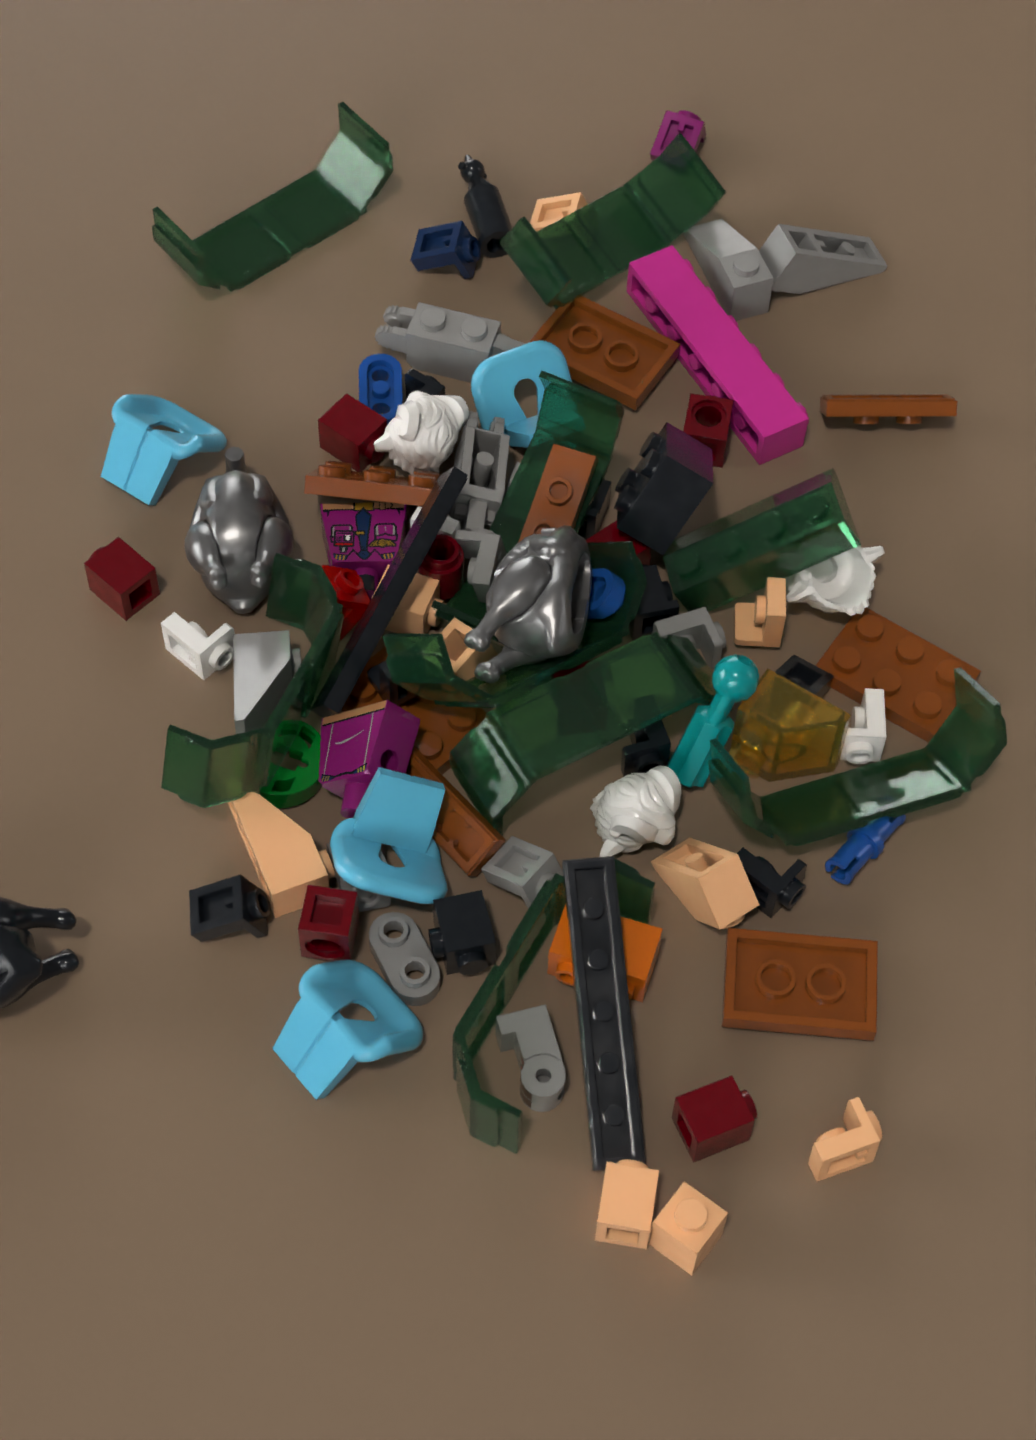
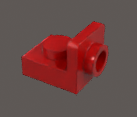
M322 565L317 574L324 589L312 602V606L327 638L342 640L361 619L370 603V599L364 588L363 580L356 570Z

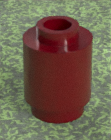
M444 534L436 536L418 569V574L440 580L441 600L456 596L464 585V552L454 538Z

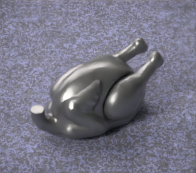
M231 447L225 452L226 473L205 480L193 512L184 547L188 561L198 573L202 574V579L207 589L236 613L245 614L252 612L278 584L282 567L289 560L293 549V535L288 518L264 475L247 473L243 450L239 447Z
M563 525L559 528H542L541 534L525 537L506 554L497 566L494 580L486 594L487 613L477 627L466 634L464 643L471 649L485 652L490 647L491 638L495 635L497 640L504 644V647L497 656L477 665L474 671L477 679L487 683H495L500 678V675L512 668L539 663L548 658L566 656L575 651L580 645L587 623L592 586V568L588 544L571 526Z

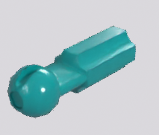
M734 654L722 658L716 664L712 675V684L716 694L710 705L697 706L668 762L667 767L672 769L680 783L687 787L704 786L733 731L735 723L729 716L730 711L735 703L747 700L757 689L759 682L758 669L755 663L748 657Z

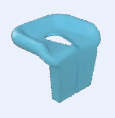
M542 340L533 341L483 360L473 373L471 393L481 428L489 430L494 417L504 418V434L510 436V446L534 448L558 439L559 436L563 437L588 427L585 415L579 412V404L566 358L562 351L550 342ZM527 378L531 379L537 388V415L529 418L525 416L514 396L516 384L520 380Z
M125 394L117 399L112 408V418L115 427L110 439L101 477L147 505H156L179 460L188 458L198 452H220L226 447L227 439L218 428L166 399L146 394ZM158 425H163L170 427L178 431L179 433L152 428Z
M378 767L355 811L354 817L341 821L331 835L330 848L334 866L339 876L358 889L414 903L433 904V900L444 898L447 894L448 885L441 864L439 848L432 838L445 794L444 784ZM381 845H390L404 864V867H394L383 862L379 858Z
M354 960L331 961L313 965L304 973L299 983L300 1000L295 1005L272 1049L287 1067L295 1073V1076L311 1095L318 1100L325 1098L357 1062H372L389 1055L415 1050L422 1043L423 1027L410 1008L373 969ZM352 1003H357L368 1009L374 1016L375 1021L345 1019L339 1011Z

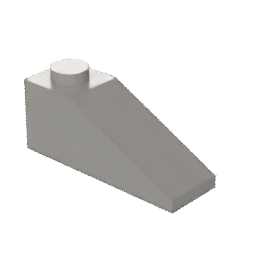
M723 219L684 228L683 234L726 314L733 316L737 321L768 313L774 278L758 248Z
M784 224L776 226L759 250L774 278L772 291L802 294L882 273L888 267L870 237Z
M289 630L233 634L234 722L239 759L249 758L293 698V677L302 676L300 648L291 649Z

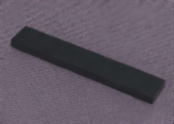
M455 466L440 475L314 702L311 711L323 718L340 713L463 489L468 475Z
M614 856L563 860L562 869L592 1171L605 1170L606 1162L617 1163L620 1160L626 1159L646 1164Z

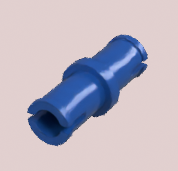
M890 799L881 800L875 810L862 824L857 823L848 831L847 841L825 862L827 872H831L838 866V869L831 875L832 879L841 884H849L869 859H875L883 852L884 842L906 819L904 811H900L895 817H892L900 808L896 802Z

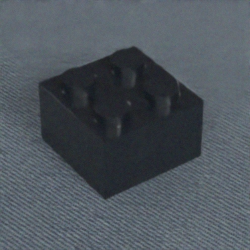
M666 422L659 434L652 432L648 436L640 450L639 455L642 456V459L634 470L627 468L622 474L615 488V491L618 492V499L614 506V509L618 510L617 529L662 555L667 551L713 485L712 449Z

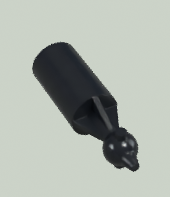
M466 155L464 162L459 163L458 169H460L463 180L469 183L464 203L481 252L490 258L505 256L515 248L517 239L500 192L496 186L485 180L487 174L483 164L479 160L473 159L470 155Z

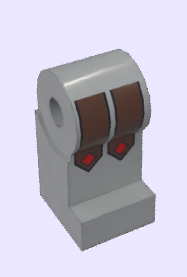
M546 1004L496 1016L495 1035L500 1052L514 1049L521 1071L520 1097L523 1103L531 1110L546 1112L556 1108L564 1096L566 1073Z

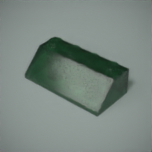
M832 468L674 539L664 553L663 559L673 593L687 611L706 607L709 612L764 588L767 577L787 578L860 546L861 542L837 473Z

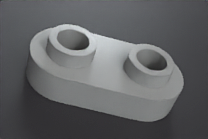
M399 912L385 913L376 918L369 929V946L387 984L406 1005L421 1006L429 1003L436 997L440 989V969L416 923L406 914ZM390 930H398L402 933L400 937L394 939L387 937L385 934ZM412 970H418L424 974L419 979L407 977V973Z

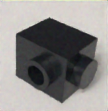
M482 890L433 900L435 928L428 929L429 942L434 959L443 958L447 975L459 972L463 975H472L485 970L488 966L495 965L496 940Z

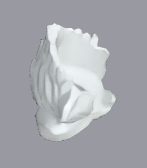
M418 390L412 391L405 403L398 405L396 416L386 426L384 434L374 442L375 451L389 452V459L394 460V465L401 467L403 471L409 472L410 475L414 471L438 473L440 465L453 452V447L458 439V433L468 420L469 409L466 402L461 396L430 395Z
M816 540L805 541L800 548L802 558L790 566L785 576L786 601L790 603H808L811 607L820 609L823 612H845L850 616L856 613L862 615L864 608L869 606L868 599L871 598L874 580L877 577L874 572L875 567L873 563L885 553L883 547L862 548L857 544H842L837 540L829 543Z
M660 765L650 769L647 773H631L614 783L606 785L604 790L593 798L594 803L590 809L596 819L597 834L602 837L604 842L600 851V857L613 856L619 852L628 854L640 849L643 844L650 842L665 846L672 841L676 824L674 815L679 808L682 792L680 781L672 769Z

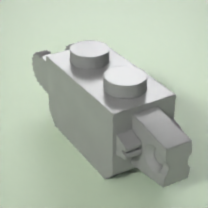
M421 302L418 303L416 310L403 306L398 307V305L386 308L383 319L387 324H384V326L380 325L374 337L376 338L375 341L382 347L406 353V362L416 370L471 383L475 369L483 360L526 344L502 334L500 321Z
M469 411L468 420L463 426V433L455 452L454 466L468 475L466 478L468 479L448 514L451 518L460 521L461 530L470 531L473 528L492 529L504 495L510 436L504 434V418L494 417L489 430L478 428V413Z

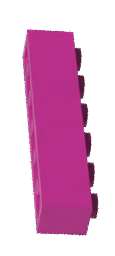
M671 245L629 262L626 292L659 334L680 343V352L677 358L706 396L712 395L718 398L734 400L730 428L756 462L761 465L802 447L809 424L806 409L788 393L781 377L777 373L772 372L766 365L756 345L749 343L740 332L734 317L727 315L718 304L712 289L703 285L696 276L689 260L683 259L674 246Z

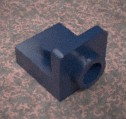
M463 221L418 230L411 262L417 271L455 264L462 277L469 279L473 278L477 261L480 259V245L477 238L471 235Z

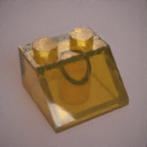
M767 669L759 679L755 693L747 700H744L737 709L728 759L735 762L743 772L750 775H758L768 782L834 772L840 761L851 715L772 670Z

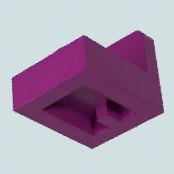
M666 110L650 152L651 160L689 172L700 142L703 143L706 137L704 121H701L699 116L689 111L679 110L678 113Z

